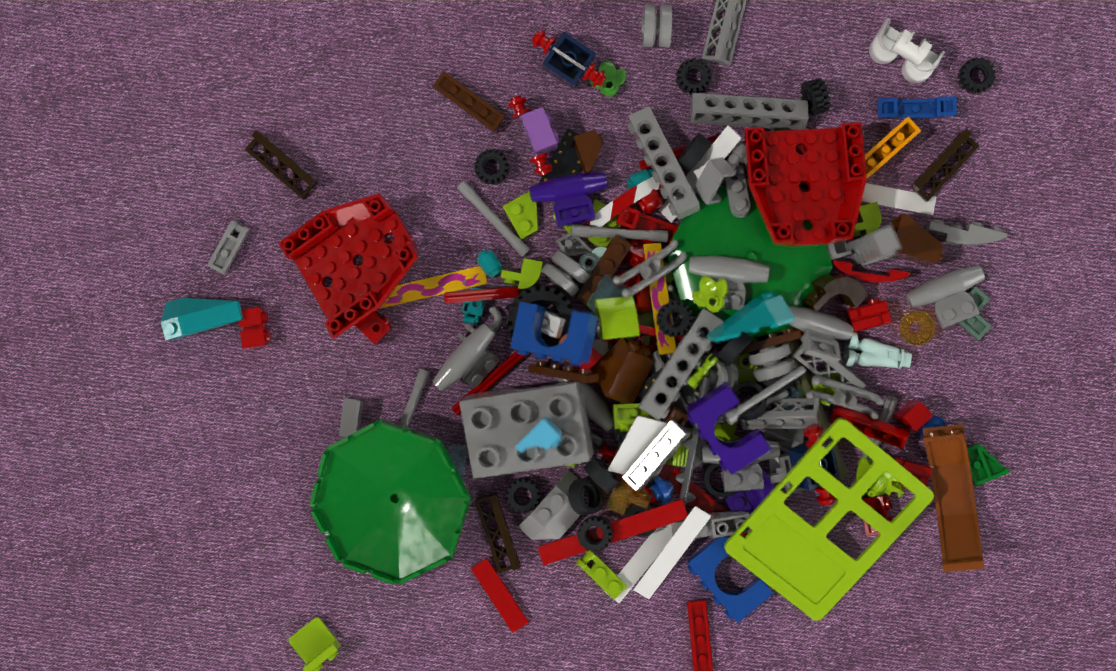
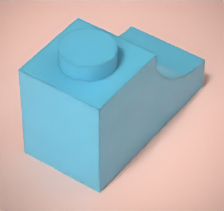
M545 416L515 448L520 453L534 446L543 447L545 450L551 446L554 449L562 441L559 437L563 432Z

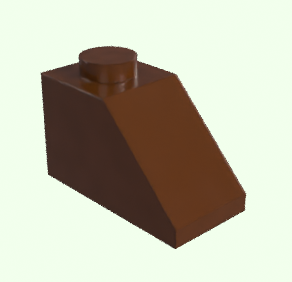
M596 129L576 135L572 140L583 172L586 174L590 173L603 145V139L600 134H597Z

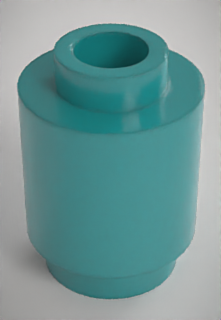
M644 169L628 175L629 180H626L629 190L653 177L651 173L653 171L651 169Z
M485 249L477 255L479 258L476 260L490 278L503 270L501 262L492 250L488 252Z

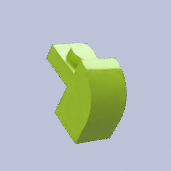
M878 202L860 206L858 214L859 223L856 224L853 237L861 235L860 231L865 236L878 230L882 220Z
M524 258L521 273L502 270L500 278L505 279L504 283L515 285L516 281L519 282V290L529 289L538 282L543 262Z

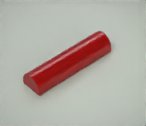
M836 404L829 420L830 423H834L835 420L844 418L865 436L900 449L904 448L910 433L909 430L879 419H872L868 415Z

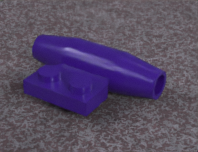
M579 173L549 179L529 187L532 202H555L553 210L557 227H563L595 220L592 201L587 195L607 188L605 173Z
M763 469L764 489L738 491L724 499L731 512H749L751 514L775 488Z

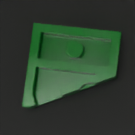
M979 443L967 447L973 486H978L1010 473L1007 468L1003 467Z

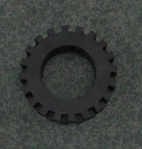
M534 286L526 291H522L513 300L507 316L508 328L512 337L519 303L532 304L538 301H545L554 305L559 311L560 318L565 319L560 338L551 336L543 339L547 346H557L560 339L568 334L572 311H574L571 302L562 292L552 287Z

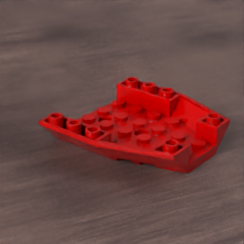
M861 122L842 123L838 128L765 131L764 127L745 128L749 188L773 243L791 247L827 245L853 239L867 181ZM796 146H804L805 154L797 153ZM806 183L809 186V191L802 192L799 184ZM803 221L811 222L812 230H805L802 225Z
M380 193L323 210L278 242L286 258L295 261L328 319L324 322V325L332 339L337 338L379 309L418 259L417 246L398 213ZM389 234H393L394 240L391 244H387L386 238ZM358 256H362L363 262L361 265L357 266L355 262L356 258ZM328 277L332 278V285L330 287L325 285Z

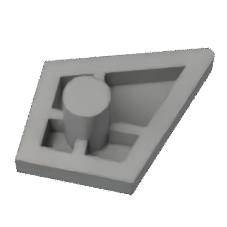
M571 233L556 240L562 253L567 257L592 252L579 237H573Z

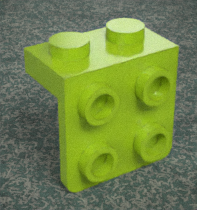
M315 617L289 638L291 646L306 663L302 668L304 671L320 670L324 666L322 663L326 659L331 661L339 654L337 652L338 649L342 646L319 617Z

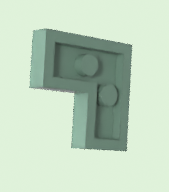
M976 286L968 292L973 297L979 311L990 300ZM980 315L958 323L977 341L992 327Z

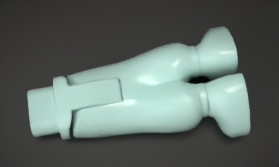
M853 332L852 337L845 341L844 348L847 350L843 355L844 366L851 367L854 363H858L861 366L910 368L912 353L904 352V349L868 338L858 340L856 332Z

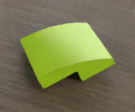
M622 296L595 299L600 339L640 336L633 296L628 298Z

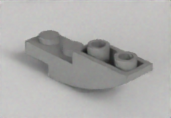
M933 219V221L926 223L924 228L927 232L942 235L941 243L956 246L983 245L1007 238L1008 235L1003 233L1000 228H984L983 224L978 222L965 225L964 230H962V226L954 224L947 226L944 225L943 221Z
M707 513L711 517L695 538L730 536L750 516V513ZM685 519L671 523L672 536ZM747 526L742 533H749L752 529Z

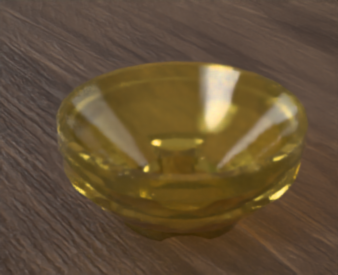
M919 310L911 311L901 319L899 332L907 343L923 345L932 339L935 333V323L926 312ZM913 322L919 325V331L916 334H912L909 331V325Z

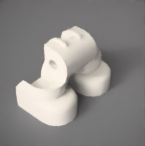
M887 18L869 47L871 58L876 63L888 64L900 55L905 58L902 66L904 78L913 84L924 82L939 65L945 51L938 55L930 51L932 45L926 42V38L917 46L911 42L914 31L909 32L905 29L903 32H898L889 26L890 19Z

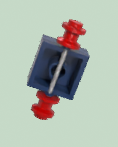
M544 30L541 32L537 31L531 40L534 42L532 46L535 48L537 46L542 47L545 55L550 51L542 63V68L572 89L576 88L581 79L584 81L587 79L591 80L594 88L597 85L602 86L607 78L604 76L606 71L598 72L595 69V64L593 63L596 57L595 52L563 32L556 44H554L556 38L552 37L549 39L545 36L546 31Z
M817 424L808 425L803 433L809 440L788 450L791 468L797 464L820 438V434L823 433L822 427ZM826 439L822 445L826 448L832 440ZM833 446L819 462V465L837 478L840 474ZM805 477L798 485V487L809 491L815 488L816 492H820L817 502L824 506L832 505L837 499L811 477Z

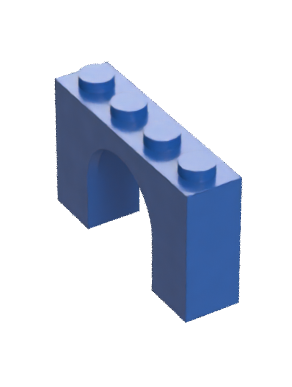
M524 302L519 303L510 348L517 350V354L528 356L530 352L535 353L534 357L546 359V356H551L552 361L563 363L564 359L570 360L569 364L581 366L582 362L589 364L598 321L597 316L572 311L566 338L559 345L549 347L545 344L541 335L545 307Z
M726 536L713 538L687 560L689 564L687 568L694 576L698 574L702 579L699 583L706 591L709 589L714 594L712 598L717 605L720 606L722 604L726 608L724 613L731 621L735 619L739 623L774 593L759 577H756L744 588L736 592H727L720 589L715 582V570L718 564L729 555L724 548L728 538Z

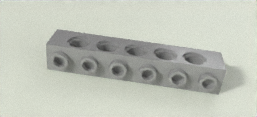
M692 93L690 123L804 130L808 122V100Z
M648 106L629 115L628 129L631 134L636 135V145L639 150L643 149L645 163L647 166L652 167V176L656 183H660L662 187L660 192L664 199H668L670 203L668 207L672 216L676 215L678 220L700 211V204L650 107ZM644 129L650 130L647 134L641 133ZM652 145L658 146V149L651 150L649 149V147ZM660 161L667 163L662 167L657 165ZM669 177L675 179L672 183H668L665 180ZM676 194H682L684 196L682 199L679 200L674 198Z
M891 225L847 243L848 251L852 250L853 254L850 255L854 264L861 263L862 266L896 255L895 250L901 248Z
M705 309L699 312L692 327L686 332L639 404V409L656 420L665 419L670 411L668 406L671 402L675 403L679 398L681 386L688 384L691 378L689 374L692 369L696 370L702 362L700 357L704 352L707 353L713 345L707 337L701 338L699 336V329L702 327L706 328L709 334L724 321ZM690 344L697 346L698 350L695 355L688 352ZM680 360L685 361L687 364L685 371H680L677 367ZM670 376L676 379V385L673 388H670L666 383ZM659 393H663L666 397L663 404H658L656 401V396Z

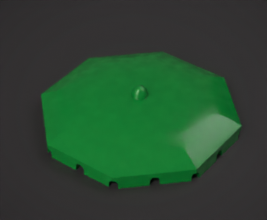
M745 179L750 201L748 215L738 218L731 213L726 185L718 187L716 191L722 198L720 203L707 205L696 194L695 196L700 204V211L682 219L671 241H678V246L672 253L667 255V259L671 263L682 252L687 254V259L671 272L676 283L675 286L680 302H683L685 306L688 305V309L692 311V317L696 318L702 309L709 310L707 307L698 306L693 300L692 293L699 291V282L703 276L689 273L690 257L722 256L746 259L769 266L767 282L744 283L746 289L744 306L754 298L762 296L763 292L773 291V293L781 295L789 307L805 308L801 301L807 297L809 292L814 290L811 283L818 277L829 274L833 268L826 245L789 247L774 244L749 188V181ZM803 221V228L805 230H812L811 222ZM723 308L719 312H709L722 321H726L739 310ZM785 324L772 329L770 326H764L759 328V332H749L747 334L752 338H756L793 326Z
M380 419L326 448L322 454L317 473L319 478L314 484L309 503L312 507L310 513L320 532H324L327 535L325 541L335 560L343 563V567L362 574L371 573V577L392 585L396 583L401 585L425 571L448 562L454 557L471 496L441 439Z

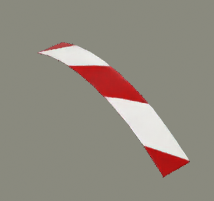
M653 177L641 182L595 214V220L585 222L583 226L601 228L627 207L650 194L652 189L658 190L662 188L660 183H656Z

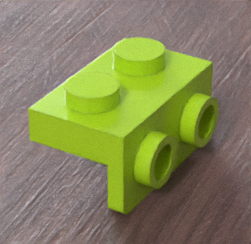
M640 403L613 405L615 429H620L623 432L630 430L637 416L656 419L639 409Z

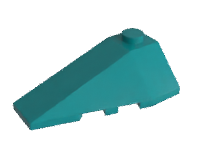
M766 291L761 294L762 296L754 298L707 334V338L714 342L739 337L741 332H759V328L764 326H770L771 329L795 321V317L781 295L773 293V291Z
M180 298L166 303L161 326L166 341L184 338L244 319L239 301Z

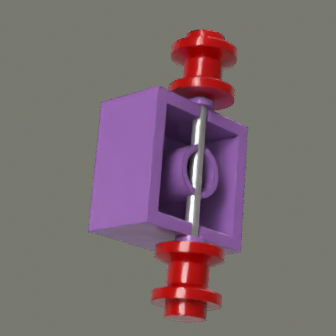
M521 95L515 96L510 99L511 102L508 103L509 108H514L515 114L513 119H522L534 151V157L530 159V163H535L536 165L535 175L545 176L551 173L550 169L553 168L552 164H547L546 158L548 157L547 153L557 149V144L559 143L556 129H551L552 119L549 111L545 112L543 107L533 111L526 109L524 105L527 101L526 97H521Z

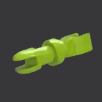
M713 354L709 355L702 367H698V372L688 381L691 387L696 389L700 385L703 377L709 374L708 370L717 362V357L713 358Z

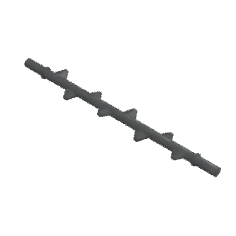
M709 376L703 377L700 394H698L699 399L708 393L711 380ZM696 423L693 426L691 438L683 441V445L689 449L685 472L675 477L682 484L679 499L683 498L685 506L686 503L694 501L696 498L689 492L693 468L702 463L696 457L700 436L697 432L700 428Z

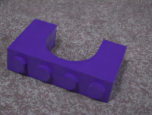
M724 382L687 407L689 412L687 417L693 425L695 423L700 429L697 432L701 438L709 441L710 445L708 448L714 456H719L721 460L718 462L724 471L728 470L733 475L770 451L771 448L758 428L734 442H725L715 436L714 425L718 417L740 403L728 383Z

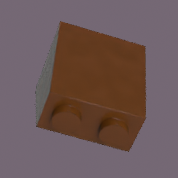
M907 214L893 217L891 227L901 248L895 250L896 255L892 257L925 266L938 264L942 260L944 250H942L943 244Z
M621 338L591 369L593 373L599 374L598 382L605 396L625 404H633L654 363V359L651 356V350L646 345L642 346L634 340Z

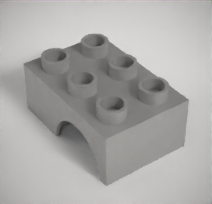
M568 380L536 388H505L468 394L459 401L473 479L589 462L594 453L581 382ZM545 416L563 432L559 437L562 441L554 449L551 446L547 450L543 447L534 446L520 453L515 448Z

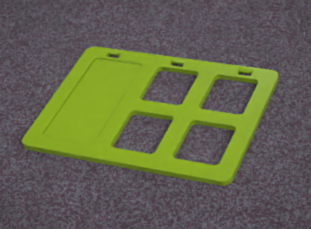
M839 418L834 421L725 542L724 548L740 564L811 619L818 621L836 605L933 500L934 494L926 485L844 418ZM830 436L833 440L825 448L822 444ZM842 437L848 439L873 460L872 464L850 487H846L819 465L822 458ZM884 472H888L914 494L913 499L892 521L885 519L861 499L863 494ZM805 477H811L837 498V502L814 526L810 525L784 504V500ZM789 481L792 485L784 493L781 489ZM848 511H853L879 532L875 540L856 559H853L826 537ZM749 526L752 530L745 537L740 535Z

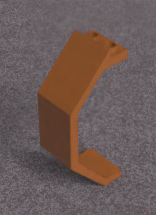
M963 424L924 428L923 442L924 446H926L929 466L932 467L931 479L938 519L943 572L985 569Z

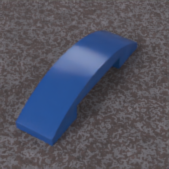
M956 96L929 99L878 98V118L905 119L909 116L910 119H931L957 116Z

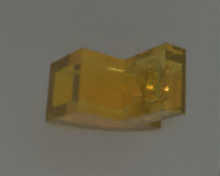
M623 481L614 488L606 508L624 515L629 502L647 509L652 496L642 489L635 491L626 481Z

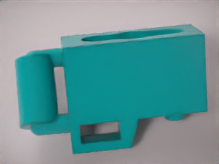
M486 300L464 302L461 311L465 313L463 322L477 325L479 317H482ZM465 304H468L467 311H464Z

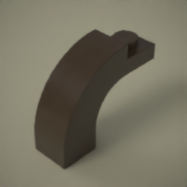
M831 273L815 279L811 283L814 290L809 292L807 297L801 302L805 308L818 311L831 297L838 294L843 304L856 308L868 296V293L857 280Z

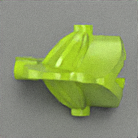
M861 457L858 461L856 480L872 464L866 457ZM884 472L865 493H868L870 497L881 496L884 493L890 496L891 492H897L900 498L904 494L905 487L899 484V481L888 472Z

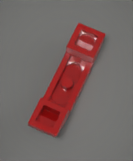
M630 207L620 212L616 224L627 229L668 231L666 243H670L679 225L643 214Z
M837 260L831 261L833 269L838 273L866 283L892 282L906 278L910 274V272L893 269L886 270L885 276L851 271L853 263Z

